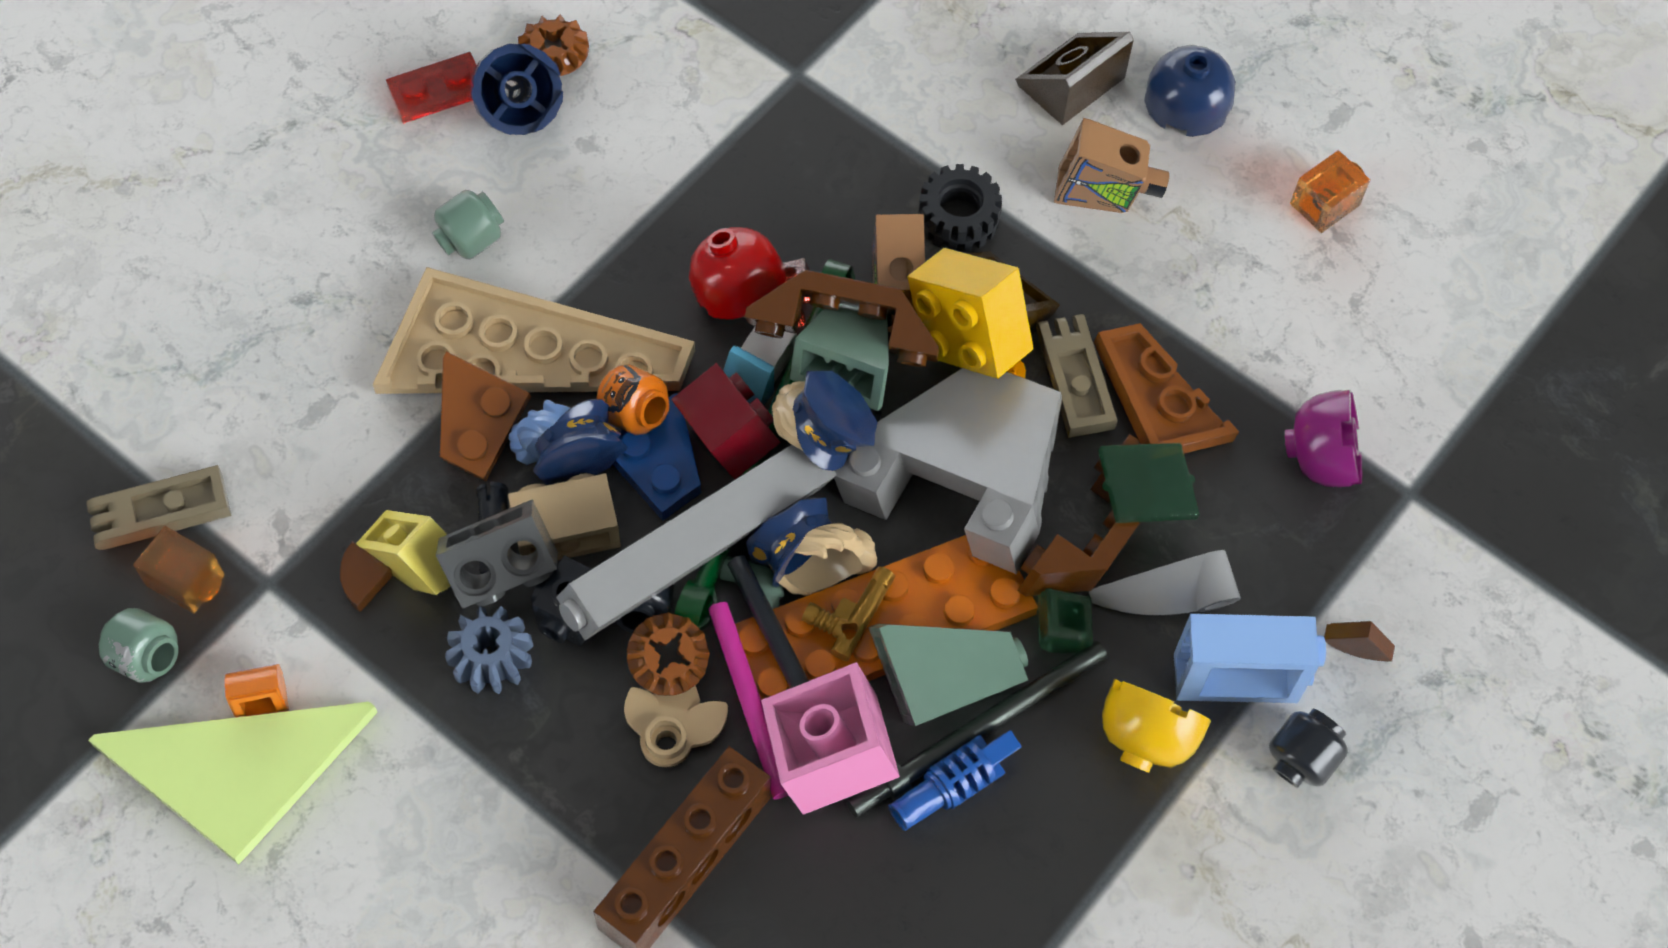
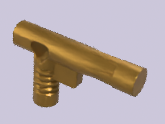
M878 567L858 603L856 604L843 598L832 614L829 611L826 612L825 609L821 610L820 606L810 602L802 616V621L810 625L814 624V627H819L824 632L828 631L829 635L832 634L833 637L837 638L831 653L843 661H848L895 578L894 573L885 567ZM843 630H854L856 634L849 640L842 632Z

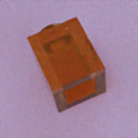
M1337 150L1299 178L1290 204L1320 233H1323L1361 205L1371 179L1365 175L1363 169L1357 163L1350 161L1342 152Z
M167 526L162 528L133 564L147 587L193 614L203 602L210 601L217 594L222 578L225 575L213 553Z

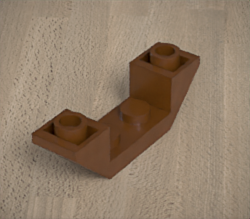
M803 270L746 308L745 318L750 325L756 326L755 333L780 339L783 338L784 332L796 334L804 297L811 298L810 305L827 310L837 311L839 304L858 307V315L876 320H886L887 314H892L895 317L888 347L890 353L898 355L897 362L915 367H925L927 361H938L939 346L899 288Z
M1129 434L1119 449L1110 444L1094 466V469L1100 472L1101 475L1090 490L1114 506L1102 523L1110 529L1104 539L1095 533L1083 551L1059 534L1056 535L1047 549L1037 544L1020 568L1028 574L1017 590L1024 596L1092 591L1155 502L1139 442L1134 436Z

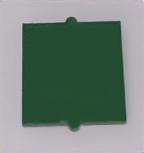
M1181 443L1109 445L1100 447L1098 452L1105 477L1102 487L1109 493L1116 523L1196 520L1200 516L1192 486L1195 482V477L1189 474Z

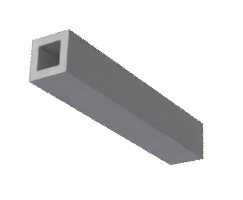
M790 445L569 583L556 597L560 603L559 611L563 620L573 631H579L584 640H587L755 532L767 519L785 511L799 500H805L837 476L835 471L822 470L813 464L801 449Z

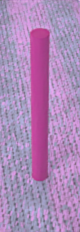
M727 602L716 603L710 606L708 610L763 771L771 776L770 791L773 799L787 797L789 795L780 783L761 698Z

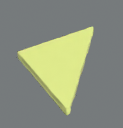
M361 702L94 734L88 741L94 748L239 865L378 712L372 703Z

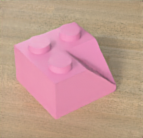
M857 662L761 700L780 783L803 815L900 777L877 694Z

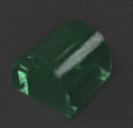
M1049 588L1038 595L1039 646L1043 650L1053 653H1074L1093 644L1091 597Z

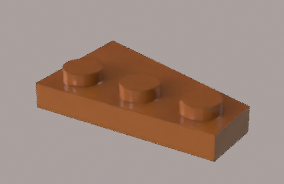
M1141 323L1098 332L1093 343L1149 462L1230 443L1235 440L1239 434L1236 427L1229 420L1222 422L1208 406L1211 400L1200 388L1195 390L1191 388L1176 371L1178 364Z

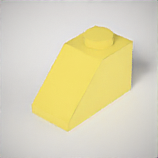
M386 510L356 543L388 566L394 577L415 591L437 595L451 586L436 557L438 540L447 534L430 516Z

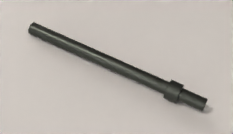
M1095 641L901 765L896 763L900 777L846 799L849 810L857 818L889 797L892 800L899 798L912 789L911 783L926 774L928 768L978 735H981L983 738L1108 657L1105 648L1100 642Z

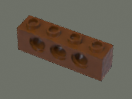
M729 746L594 909L593 913L598 930L622 948H650L771 798V776Z

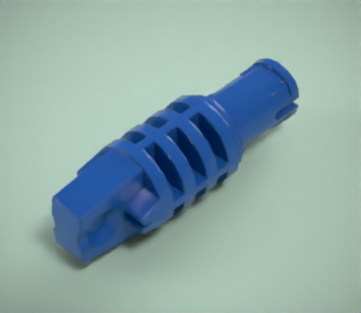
M1011 730L988 745L982 736L978 735L928 768L922 783L888 805L892 817L899 827L906 831L941 807L946 810L949 808L954 809L1003 776L1006 772L999 762L1022 747Z

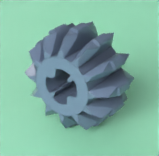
M479 606L477 609V619L472 621L470 618L460 615L458 622L462 631H448L447 641L452 648L446 651L445 658L449 666L455 667L453 674L456 681L460 684L470 680L472 691L479 694L487 683H491L494 693L500 694L502 691L501 681L507 679L509 682L518 685L521 677L517 669L530 668L532 659L527 651L532 649L533 641L530 634L523 633L525 625L519 616L508 620L507 610L500 606L491 617L488 616L485 608ZM491 646L492 651H494L495 647H498L497 651L488 654L487 649L484 648Z

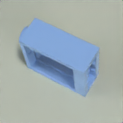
M1190 614L1174 652L1176 700L1298 703L1307 686L1313 685L1318 667H1323L1325 664L1326 643L1323 635H1317L1316 617Z

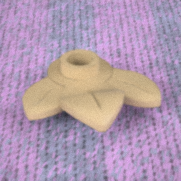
M696 686L674 696L654 695L641 688L632 687L625 700L624 713L627 724L641 736L640 745L645 758L656 766L672 767L683 762L688 757L691 748L710 744L719 736L727 720L728 705L722 701L700 703ZM663 737H671L676 741L675 746L668 750L659 748L657 743Z

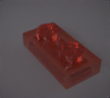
M471 52L386 79L388 91L403 124L472 101L471 78L477 65Z

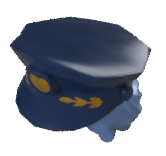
M589 399L578 403L572 408L545 400L543 410H530L528 417L523 418L512 427L508 437L511 451L516 454V460L527 465L537 462L533 472L546 485L566 482L579 474H598L610 468L614 461L627 450V446L618 438L621 433L614 426L607 423L609 405L602 399Z

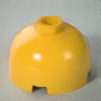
M1114 679L1102 713L1103 729L1108 740L1124 751L1120 761L1147 773L1150 772L1152 764L1173 767L1188 760L1195 754L1203 741L1211 720L1191 709L1188 712L1181 710L1182 707L1174 704V701L1130 683L1120 682L1117 679Z

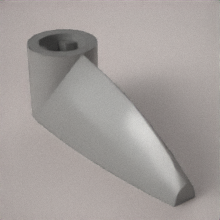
M1225 550L1212 551L1171 563L1089 591L1093 604L1121 612L1141 615L1205 612L1230 605L1241 599Z

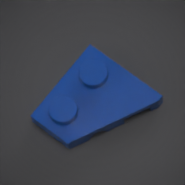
M676 393L669 397L668 414L659 426L641 435H634L624 430L619 432L621 435L618 438L627 446V450L613 463L615 468L662 521L701 494V484L685 417L671 400L677 395Z

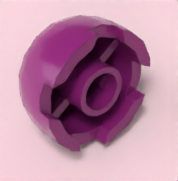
M1334 390L1315 395L1304 402L1297 411L1294 429L1285 430L1287 457L1297 458L1302 473L1312 482L1325 487H1349L1355 484H1362V452H1359L1357 430L1359 429L1353 392H1350V390Z

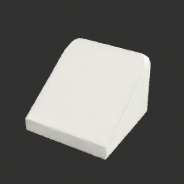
M754 327L741 349L774 366L775 383L791 359L797 334L784 332L783 338H772L755 333Z

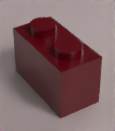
M715 363L671 400L708 450L735 480L781 442L769 428L774 422V418L758 398L751 403L748 402L755 394L740 375L736 372L731 377H728L721 367Z

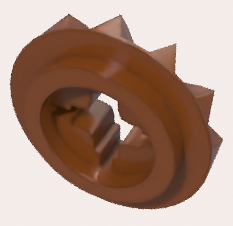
M561 14L554 20H547L542 15L539 23L535 25L527 23L525 33L522 36H518V44H529L545 52L557 65L561 76L577 70L585 62L589 53L587 32L581 30L577 20L565 21ZM548 39L551 42H555L560 39L561 47L558 48L552 45L547 49L545 40Z
M671 613L647 618L635 629L627 647V663L634 679L647 691L662 696L679 695L693 688L704 676L710 655L704 632L689 618ZM678 635L680 639L677 643L679 646L676 653L683 657L682 660L688 663V666L683 663L671 662L666 668L662 669L660 674L657 673L661 655L655 651V647L648 643L666 646Z

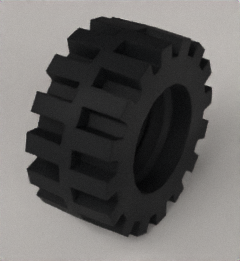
M956 164L955 170H950L948 165L941 167L940 175L934 171L929 175L928 182L924 181L919 199L918 214H924V236L927 239L934 237V245L939 248L946 244L949 245L948 249L955 251L957 247H962L964 252L972 251L973 244L978 248L983 247L986 244L987 238L991 240L994 237L996 228L999 225L1002 195H999L1000 187L997 182L991 184L992 176L987 172L980 175L978 167L971 166L970 170H964V164ZM959 199L970 202L979 211L971 216L958 217L945 212L941 205L950 200Z

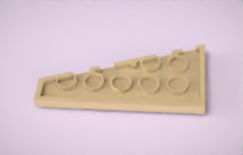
M426 267L373 382L375 394L442 393L443 357L447 351L527 392L598 391L600 383L611 370L620 365L627 364L661 378L668 391H680L695 353V341Z

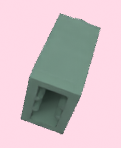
M839 304L837 311L823 309L795 338L790 380L796 382L805 381L807 371H833L861 393L869 408L878 411L882 407L889 367L887 316L886 320L863 317L857 314L858 307Z
M875 624L868 627L902 720L906 724L917 726L1028 681L1024 667L1028 666L1026 651L1021 641L1017 637H1012L1011 632Z

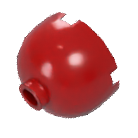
M730 227L715 231L697 246L691 256L689 280L700 307L706 308L708 315L719 319H736L745 317L748 306L785 283L786 270L780 256L767 237L751 228Z

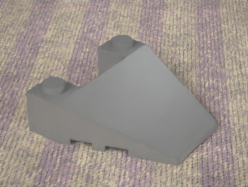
M964 368L960 369L877 422L875 445L856 447V451H852L849 454L843 467L835 471L837 476L834 479L843 502L887 520L913 474L979 500L980 502L964 528L972 556L1017 574L1040 533L1041 510L1044 492L1047 491L1048 468L1051 451L1054 449L1062 400L1061 392L1009 372L996 379Z

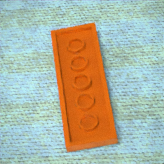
M964 535L884 566L894 573L895 578L848 661H843L831 653L837 638L833 637L832 634L829 635L828 631L824 632L823 629L820 630L819 627H814V624L810 625L802 621V616L810 602L820 606L821 610L829 611L830 614L835 612L843 598L857 604L876 570L773 609L809 681L856 662L867 680L871 681L886 674L868 628L875 624L997 631L1035 616L1038 606L1033 596H1024L1017 591L1024 581L1020 571L1014 574L973 557L967 537ZM754 617L736 623L735 626L761 700L790 689ZM847 629L842 631L849 640L856 634L854 630Z

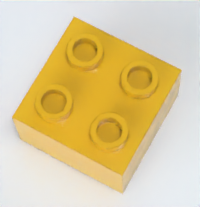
M943 248L907 276L914 310L939 346L938 361L999 379L1033 350L1018 267Z

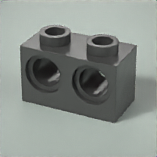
M533 499L440 537L438 540L436 557L462 609L475 603L478 606L492 604L502 598L506 590L524 584L525 587L535 586L547 580L552 575V571L557 570L558 551ZM518 541H528L536 547V550L529 555H518L511 550L510 546ZM470 561H481L489 567V570L484 574L474 575L467 572L463 565Z

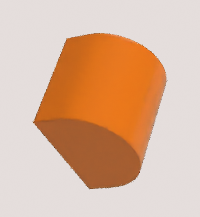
M279 664L225 674V697L235 717L289 711L286 684Z

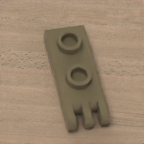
M1084 314L1073 315L1072 321L1075 332L1072 333L1065 317L1054 320L1056 336H1052L1047 320L1036 323L1038 339L1053 388L1061 392L1062 395L1060 411L1068 438L1114 430L1117 423V417Z
M218 465L94 497L86 502L88 513L95 515L90 518L91 530L97 533L93 536L95 548L98 550L114 548L232 516L223 475Z

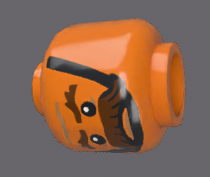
M630 364L620 365L611 370L604 377L597 391V399H602L609 405L608 423L634 435L646 434L659 426L665 420L669 411L668 390L662 379Z

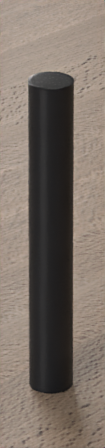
M742 555L733 558L727 566L789 687L793 688L808 682L809 679L746 557Z

